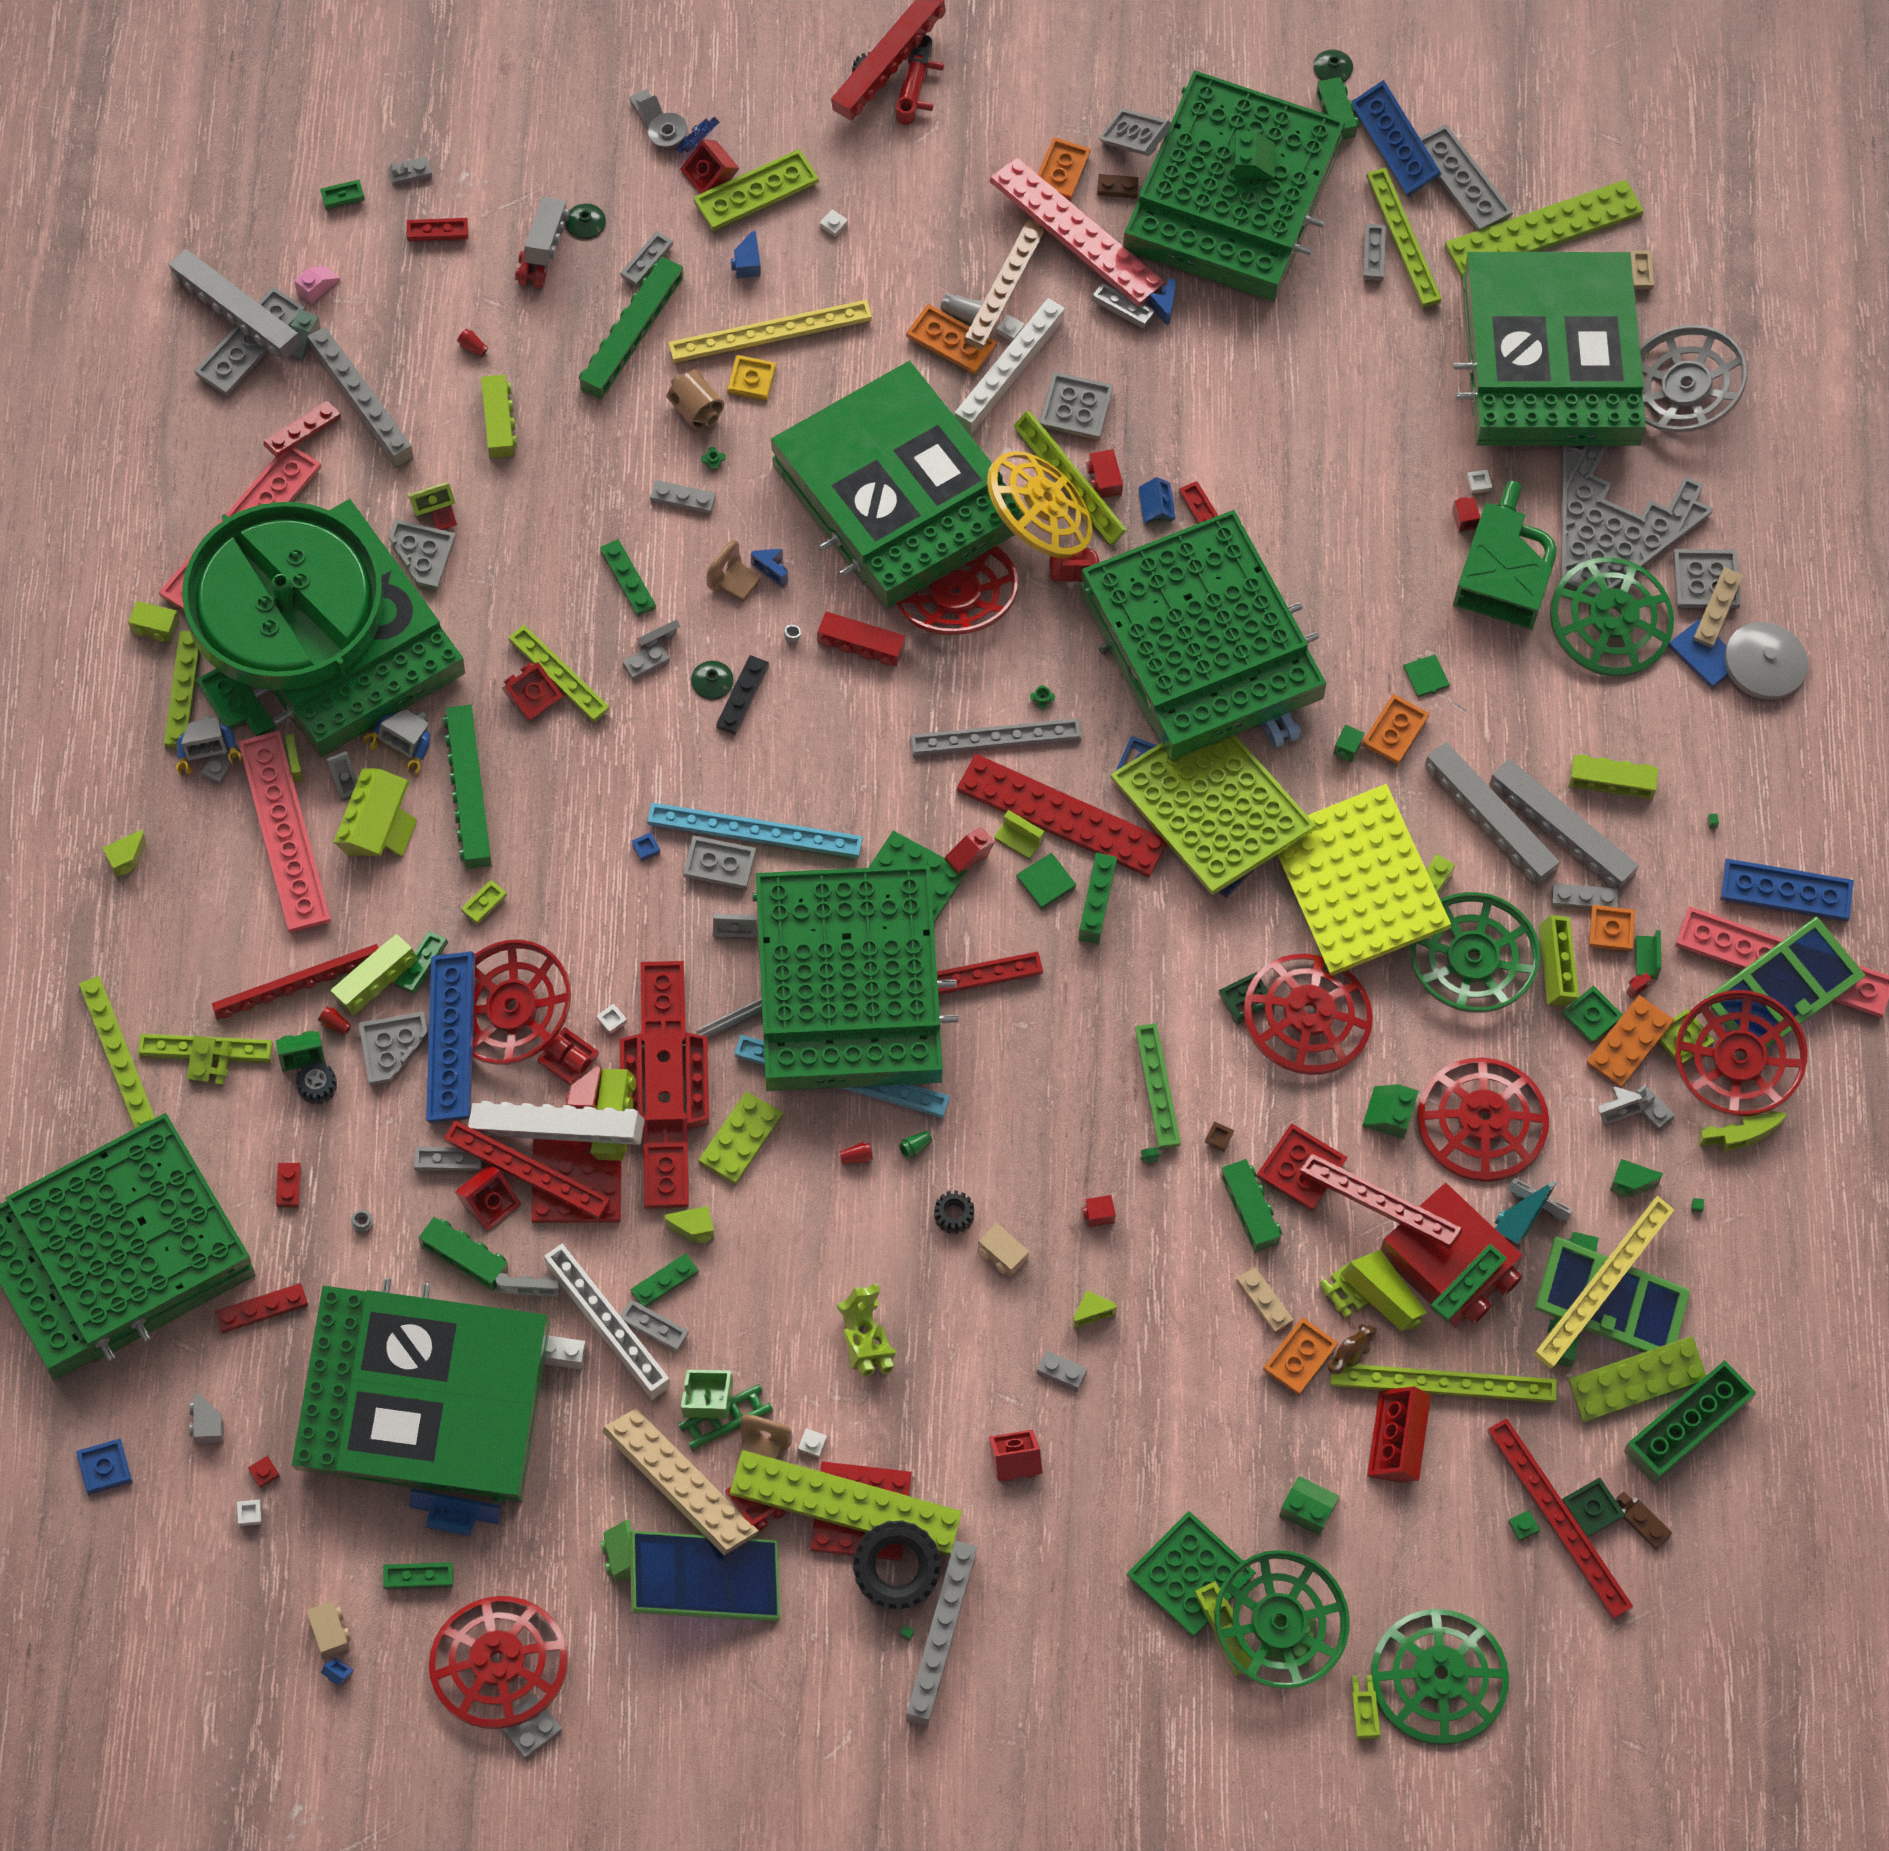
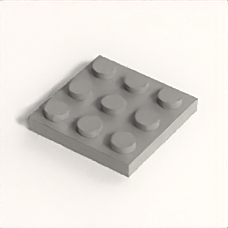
M1053 372L1040 424L1044 429L1100 440L1113 385Z
M1674 549L1673 562L1677 608H1707L1723 568L1726 567L1738 572L1737 551ZM1739 586L1729 609L1740 608Z

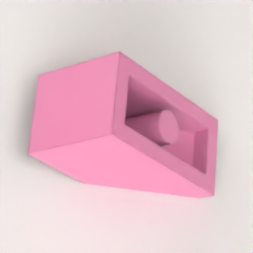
M326 266L310 267L294 280L296 293L312 305L340 281V278Z

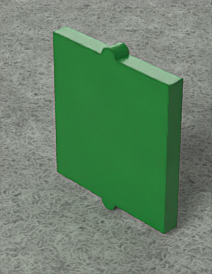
M1436 654L1422 659L1419 657L1416 661L1403 665L1417 697L1429 693L1435 694L1436 691L1450 686Z

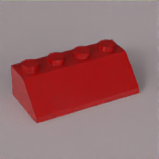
M1415 1386L1379 1391L1367 1472L1368 1477L1400 1483L1419 1481L1431 1395Z

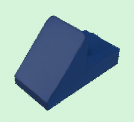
M1168 278L1167 286H1163L1162 295L1150 293L1148 300L1149 306L1168 325L1170 323L1176 279Z
M783 549L755 550L750 553L753 566L781 587L788 582L787 569L779 563L783 559Z

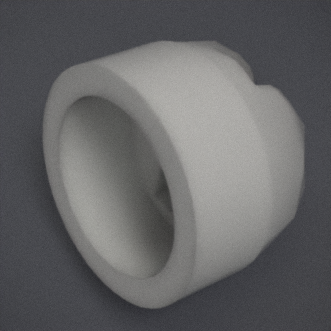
M788 625L785 628L784 638L788 643H796L800 639L801 629L798 626Z

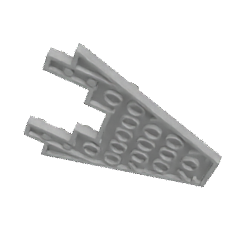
M1563 446L1561 579L1576 565L1595 558L1612 557L1624 559L1643 568L1712 514L1714 508L1697 501L1704 484L1685 476L1669 508L1649 500L1641 516L1604 500L1612 483L1594 476V473L1608 446H1584L1583 450L1573 446ZM1616 563L1595 564L1600 573L1615 572L1626 575L1628 570L1627 566ZM1585 567L1575 573L1565 586L1577 591L1584 581L1592 577L1588 568ZM1604 579L1609 589L1617 588L1623 583L1621 579ZM1594 582L1582 594L1595 598L1601 591L1597 583Z

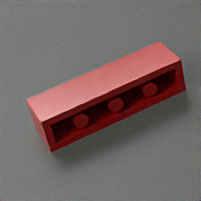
M825 611L817 631V642L826 647L838 648L845 653H855L865 659L880 661L884 665L897 666L905 647V635Z

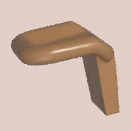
M737 540L730 541L709 566L707 586L712 591L721 590L744 601L760 582L761 577L742 564L739 542ZM728 562L726 573L724 574L723 567Z
M743 1415L740 1418V1431L745 1439L743 1450L778 1459L780 1452L790 1447L793 1434L792 1430L786 1425L754 1415ZM760 1431L768 1432L771 1435L765 1438Z

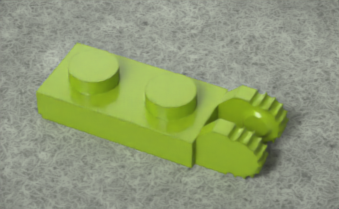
M1366 1675V1692H1359V1680L1357 1676H1351L1356 1740L1380 1739L1376 1692L1373 1690L1372 1676Z

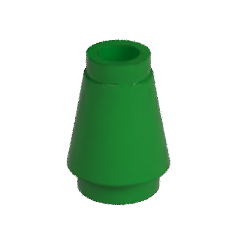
M925 1130L904 1138L899 1144L900 1152L907 1159L915 1158L932 1142V1137Z

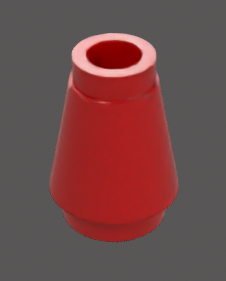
M464 329L457 339L460 347L480 357L488 350V347L473 330Z
M326 1006L318 1018L321 1026L344 1036L352 1026L334 1007Z
M863 1141L840 1151L842 1164L868 1163V1161L873 1160L870 1142L864 1143Z

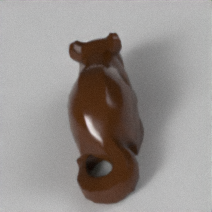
M1359 1324L1358 1328L1360 1331L1343 1340L1335 1358L1329 1362L1328 1370L1330 1373L1339 1375L1344 1371L1346 1365L1352 1367L1361 1361V1354L1369 1353V1343L1373 1341L1377 1328ZM1335 1362H1339L1337 1366L1333 1365Z

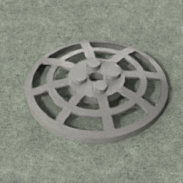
M1703 325L1677 326L1656 334L1640 347L1641 360L1650 350L1665 341L1670 351L1661 356L1651 367L1641 362L1642 372L1647 374L1644 383L1645 395H1643V403L1648 402L1657 413L1663 416L1658 423L1645 417L1646 424L1668 432L1696 431L1724 418L1742 398L1748 379L1747 364L1739 345L1724 332ZM1685 335L1707 336L1703 347L1688 346L1677 348L1674 340L1675 337ZM1717 339L1727 345L1737 358L1726 364L1720 355L1711 350L1714 340ZM1689 353L1699 354L1696 361H1682L1680 355ZM1707 357L1716 361L1720 368L1710 372L1704 365ZM1673 358L1675 365L1670 367L1666 373L1658 370L1665 362ZM1740 365L1742 381L1739 392H1728L1730 386L1729 371ZM1724 375L1722 391L1713 389L1712 380ZM1653 377L1662 381V391L1651 393ZM1692 381V384L1689 386L1682 385L1683 382ZM1707 396L1717 398L1709 407L1702 410L1700 402ZM1667 398L1672 405L1668 411H1665L1657 405L1655 400ZM1723 399L1733 400L1721 413L1709 420L1706 419L1705 415L1714 410ZM1680 406H1692L1694 410L1693 414H1676ZM1697 418L1699 422L1690 426H1667L1671 419L1691 420Z

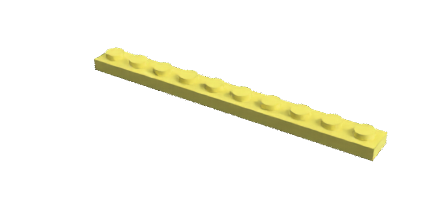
M867 300L671 341L668 344L673 363L869 322L872 321V315Z
M1659 1196L1653 1199L1533 1355L1550 1369L1554 1367L1673 1213L1674 1209Z

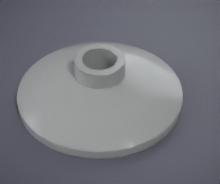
M663 113L655 117L648 127L650 140L659 147H672L679 144L686 137L688 131L685 119L676 113Z

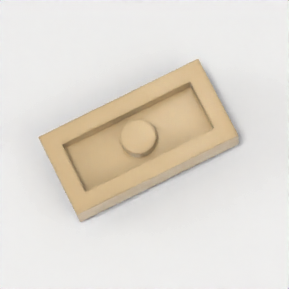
M1651 250L1630 251L1634 289H1653L1654 278Z

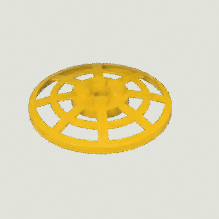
M1020 451L1004 453L992 463L987 475L990 498L999 516L1017 537L1035 550L1058 558L1076 556L1086 548L1092 535L1090 514L1083 498L1064 474L1038 456ZM1022 458L1029 460L1030 463H1022L1016 466L1005 459ZM1000 465L1012 470L1009 477V486H998V470ZM1034 468L1037 476L1031 477L1023 469ZM1043 472L1049 474L1057 481L1055 483L1045 477ZM1017 475L1027 481L1023 487L1016 486ZM1062 487L1065 488V490L1071 497L1072 501L1066 498L1064 493L1061 491ZM1001 494H1012L1016 505L1024 514L1019 521L1011 514ZM1019 495L1024 496L1025 502L1029 506L1030 510H1028L1027 507L1024 505ZM1068 507L1076 512L1075 522L1067 513ZM1081 514L1084 517L1086 526L1085 539L1078 529L1081 522ZM1037 515V516H1039L1040 518H1042L1043 520L1049 521V522H1050V526L1047 525V524H1045V523H1043L1042 521H1040L1039 519H1037L1035 516ZM1063 518L1070 527L1059 529L1057 521ZM1031 521L1038 528L1051 534V544L1038 539L1024 527ZM1074 533L1080 543L1069 548L1059 547V536H1068Z

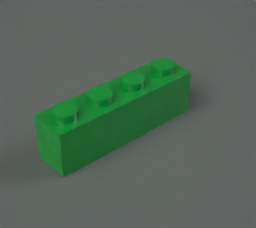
M1100 853L1095 855L1079 928L1078 940L1095 944L1100 942L1116 869L1117 857Z
M1247 1159L1222 1167L1221 1179L1254 1253L1279 1244L1282 1230L1279 1223H1275L1273 1220V1209L1269 1203L1266 1204L1265 1192L1262 1185L1257 1184L1253 1165H1249Z
M433 1217L418 1237L420 1246L492 1291L497 1287L496 1277L498 1274H506L508 1272L507 1260L502 1255L491 1253L488 1251V1247L479 1241L475 1243L467 1233L462 1230L456 1231L445 1219L441 1218L439 1220Z

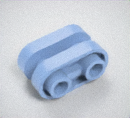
M1291 712L1261 724L1271 745L1275 749L1284 745V738H1287L1290 743L1299 739L1301 729L1298 723H1294L1292 720ZM1276 720H1277V722L1279 723V725H1280V727H1281V729H1282L1281 731L1279 730V728H1278V726H1277V724H1276V722H1275Z

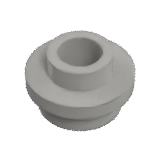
M357 1211L351 1217V1225L358 1232H366L373 1226V1217L368 1211ZM361 1219L366 1220V1223L360 1225L358 1222Z

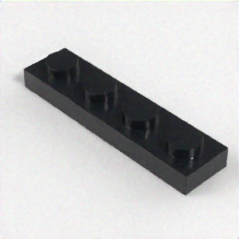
M749 655L717 721L716 728L734 735L737 734L769 667L768 661Z

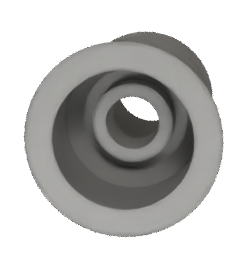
M946 293L940 308L942 312L971 325L984 301Z

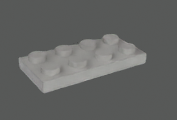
M1122 108L1099 137V140L1109 146L1150 156L1156 150L1161 140L1167 136L1168 131L1173 125L1169 120Z

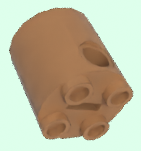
M693 369L682 376H675L671 380L672 386L666 394V398L693 429L698 430L716 423L724 409L725 403L696 369Z

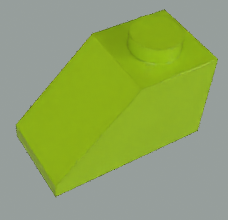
M142 829L102 847L105 858L115 877L127 875L136 868L146 843Z
M708 1206L665 1215L666 1227L692 1243H706L714 1238V1228Z

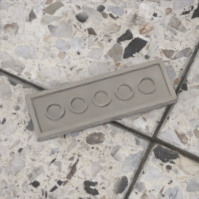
M1447 124L1420 137L1442 173L1437 179L1477 231L1498 224L1512 216L1513 211Z
M272 287L258 302L289 327L299 310L305 311L304 306L275 287ZM236 325L194 372L197 377L228 396L269 350L264 345L260 346L250 334L245 335L240 327Z

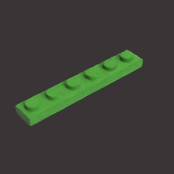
M1157 1023L1135 1026L1158 1149L1180 1147L1181 1142Z

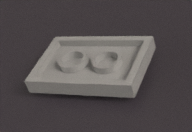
M693 836L683 877L747 890L756 848Z

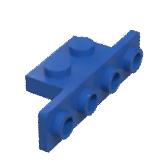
M413 1488L410 1491L409 1507L430 1511L426 1521V1528L471 1536L476 1520L492 1524L499 1523L500 1505Z

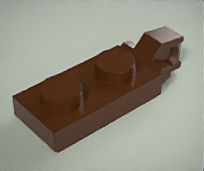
M1623 1491L1616 1498V1502L1625 1514L1623 1519L1655 1550L1671 1536L1672 1532L1636 1497L1632 1499Z

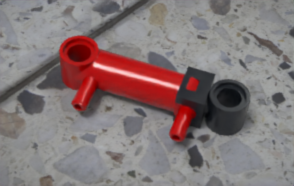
M925 35L922 38L920 45L915 46L908 57L905 77L899 100L896 103V120L903 125H909L914 122L916 109L933 111L934 108L932 103L919 101L928 68L941 71L944 69V63L930 60L932 56V39L929 35Z

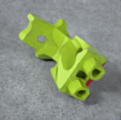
M878 1283L867 1288H854L849 1297L836 1306L844 1318L845 1329L843 1335L848 1346L850 1368L858 1369L862 1377L872 1375L875 1371L874 1366H878L882 1374L891 1373L894 1368L893 1358L897 1352L889 1345L884 1327L878 1326L873 1320V1310H876L878 1307L877 1297L880 1293ZM865 1326L867 1333L862 1334L859 1327ZM874 1339H877L880 1345L876 1344Z

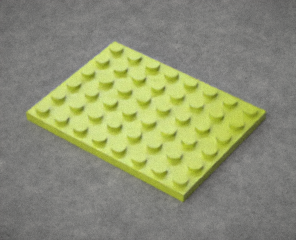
M1387 784L1307 815L1315 823L1316 830L1277 854L1331 976L1452 928Z

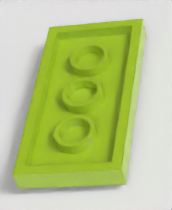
M746 1091L703 1152L698 1163L736 1185L782 1119L783 1112Z

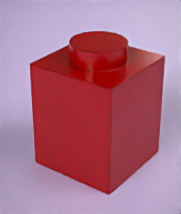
M1462 497L1455 500L1452 513L1458 532L1477 529L1481 516L1475 497Z
M1112 1195L1085 1199V1205L1081 1207L1083 1220H1087L1088 1227L1115 1223L1116 1213Z

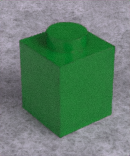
M1345 724L1335 744L1333 754L1343 761L1353 762L1365 733Z

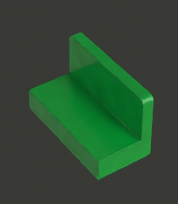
M1656 930L1654 936L1636 935V975L1641 976L1647 972L1652 979H1658L1661 971V930Z

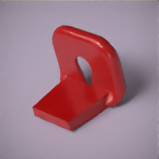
M1085 548L1078 555L1070 558L1050 556V579L1056 582H1083L1081 578L1082 569L1099 563V557L1090 548Z

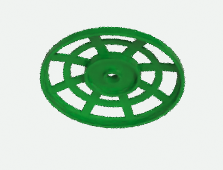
M1603 557L1587 560L1576 565L1560 580L1550 604L1551 627L1560 647L1578 665L1600 675L1613 677L1627 676L1647 669L1665 652L1672 637L1674 627L1673 608L1665 589L1646 569L1624 559ZM1616 563L1627 566L1628 570L1626 575L1615 572L1600 573L1595 564ZM1585 567L1588 568L1592 577L1584 581L1577 591L1564 588L1565 584L1575 573ZM1636 571L1647 577L1661 594L1651 596L1649 591L1634 579ZM1604 579H1621L1623 583L1620 589H1609ZM1594 582L1597 583L1601 591L1595 598L1582 594ZM1631 584L1637 587L1645 598L1635 600L1628 593ZM1560 596L1573 599L1571 603L1573 623L1562 628L1558 615ZM1579 602L1590 605L1589 617L1581 620L1578 615ZM1663 602L1666 604L1669 617L1666 634L1656 628L1657 609L1655 604ZM1650 606V624L1640 619L1639 608ZM1609 610H1617L1619 612V617H1612L1609 613ZM1592 625L1601 634L1598 642L1587 634L1584 627ZM1637 626L1647 633L1640 641L1633 644L1630 633ZM1577 631L1580 637L1594 648L1590 660L1576 651L1565 636ZM1652 635L1663 642L1651 657L1639 663L1636 651L1643 647L1651 639ZM1622 637L1625 645L1622 648L1606 646L1609 638ZM1602 653L1612 655L1628 654L1631 666L1609 667L1598 664Z
M1463 892L1440 899L1452 926L1450 929L1455 936L1450 946L1438 943L1439 938L1445 931L1433 935L1431 940L1425 938L1410 944V960L1413 971L1425 990L1446 1006L1471 1013L1496 1011L1511 1005L1521 998L1533 983L1540 961L1538 938L1525 915L1504 899L1486 893ZM1461 902L1483 903L1480 915L1466 914L1457 917L1453 916L1448 906ZM1491 906L1498 907L1507 912L1521 926L1509 932L1502 924L1489 918ZM1478 922L1476 931L1462 932L1458 924ZM1486 925L1496 929L1503 937L1494 941L1489 935L1484 933ZM1525 933L1529 938L1532 948V965L1519 964V951L1515 940ZM1417 943L1429 948V963L1433 972L1422 975L1419 971L1416 960ZM1509 944L1511 949L1512 962L1500 960L1499 949ZM1435 951L1446 954L1449 965L1438 969L1435 961ZM1475 952L1480 958L1478 960H1471L1468 954ZM1497 968L1510 971L1499 985L1491 977ZM1454 972L1463 979L1461 988H1457L1449 983L1444 976ZM1516 972L1529 973L1523 987L1509 999L1502 990L1512 981ZM1438 979L1447 989L1459 994L1457 1003L1440 996L1427 983ZM1483 980L1489 990L1480 992L1469 991L1471 981ZM1493 994L1500 1002L1498 1005L1488 1007L1465 1006L1467 997L1482 998Z
M1274 1550L1253 1555L1241 1562L1229 1573L1217 1595L1214 1623L1221 1648L1228 1660L1238 1671L1261 1685L1278 1689H1292L1311 1684L1325 1676L1336 1665L1347 1645L1350 1631V1616L1343 1591L1335 1578L1323 1566L1303 1554ZM1269 1559L1290 1560L1304 1565L1305 1568L1298 1578L1284 1573H1271ZM1260 1562L1262 1576L1249 1582L1242 1591L1231 1584L1232 1580L1242 1570L1254 1563ZM1313 1572L1319 1575L1328 1585L1336 1603L1323 1606L1316 1592L1306 1584ZM1273 1581H1285L1294 1586L1289 1594L1275 1593ZM1264 1583L1266 1597L1257 1603L1247 1596L1254 1587ZM1302 1590L1310 1597L1315 1606L1314 1609L1305 1611L1297 1600ZM1225 1592H1227L1236 1599L1233 1609V1627L1221 1629L1220 1610ZM1243 1604L1252 1610L1253 1613L1251 1623L1240 1626L1239 1614ZM1339 1612L1340 1634L1337 1646L1334 1649L1323 1643L1326 1633V1615ZM1276 1615L1284 1618L1285 1624L1283 1627L1275 1625L1274 1617ZM1318 1617L1319 1629L1315 1639L1305 1632L1307 1620ZM1255 1633L1261 1642L1256 1653L1243 1638L1244 1634ZM1236 1636L1242 1649L1253 1659L1248 1670L1241 1666L1233 1657L1224 1638ZM1299 1641L1311 1647L1304 1656L1294 1660L1290 1647ZM1269 1648L1282 1651L1285 1662H1273L1264 1659ZM1318 1651L1331 1657L1318 1672L1308 1678H1301L1297 1667L1309 1661ZM1260 1665L1272 1669H1288L1293 1682H1272L1256 1676Z
M1446 1609L1421 1610L1398 1620L1380 1639L1371 1663L1370 1675L1372 1676L1373 1690L1376 1692V1701L1381 1712L1395 1728L1420 1742L1433 1745H1451L1470 1740L1484 1732L1494 1722L1506 1701L1509 1688V1672L1502 1648L1495 1637L1483 1625L1459 1612ZM1431 1615L1432 1627L1419 1630L1408 1638L1397 1631L1402 1625L1413 1619ZM1441 1615L1462 1619L1477 1629L1468 1637L1458 1630L1442 1627ZM1430 1634L1434 1636V1646L1424 1651L1413 1643L1423 1636ZM1443 1634L1455 1636L1464 1642L1456 1650L1444 1646ZM1484 1635L1495 1648L1502 1669L1488 1668L1485 1655L1476 1644ZM1391 1637L1401 1645L1395 1655L1393 1669L1378 1672L1381 1653L1386 1642ZM1471 1648L1477 1655L1481 1668L1468 1667L1463 1656ZM1408 1650L1417 1657L1413 1669L1400 1670L1401 1659L1405 1651ZM1438 1668L1444 1669L1447 1672V1677L1445 1679L1437 1678L1434 1673L1435 1670ZM1469 1677H1482L1481 1688L1476 1697L1465 1688ZM1413 1678L1418 1691L1411 1699L1406 1694L1401 1679ZM1489 1678H1501L1502 1688L1500 1697L1495 1708L1490 1713L1481 1704V1701L1487 1692ZM1393 1680L1397 1694L1405 1704L1397 1715L1394 1714L1386 1703L1379 1681ZM1459 1695L1469 1704L1459 1711L1449 1713L1448 1701L1457 1698ZM1426 1697L1432 1701L1439 1702V1713L1427 1711L1418 1705ZM1473 1710L1484 1720L1469 1731L1456 1735H1450L1449 1721L1463 1718ZM1412 1712L1425 1719L1440 1721V1735L1420 1732L1408 1726L1404 1721Z

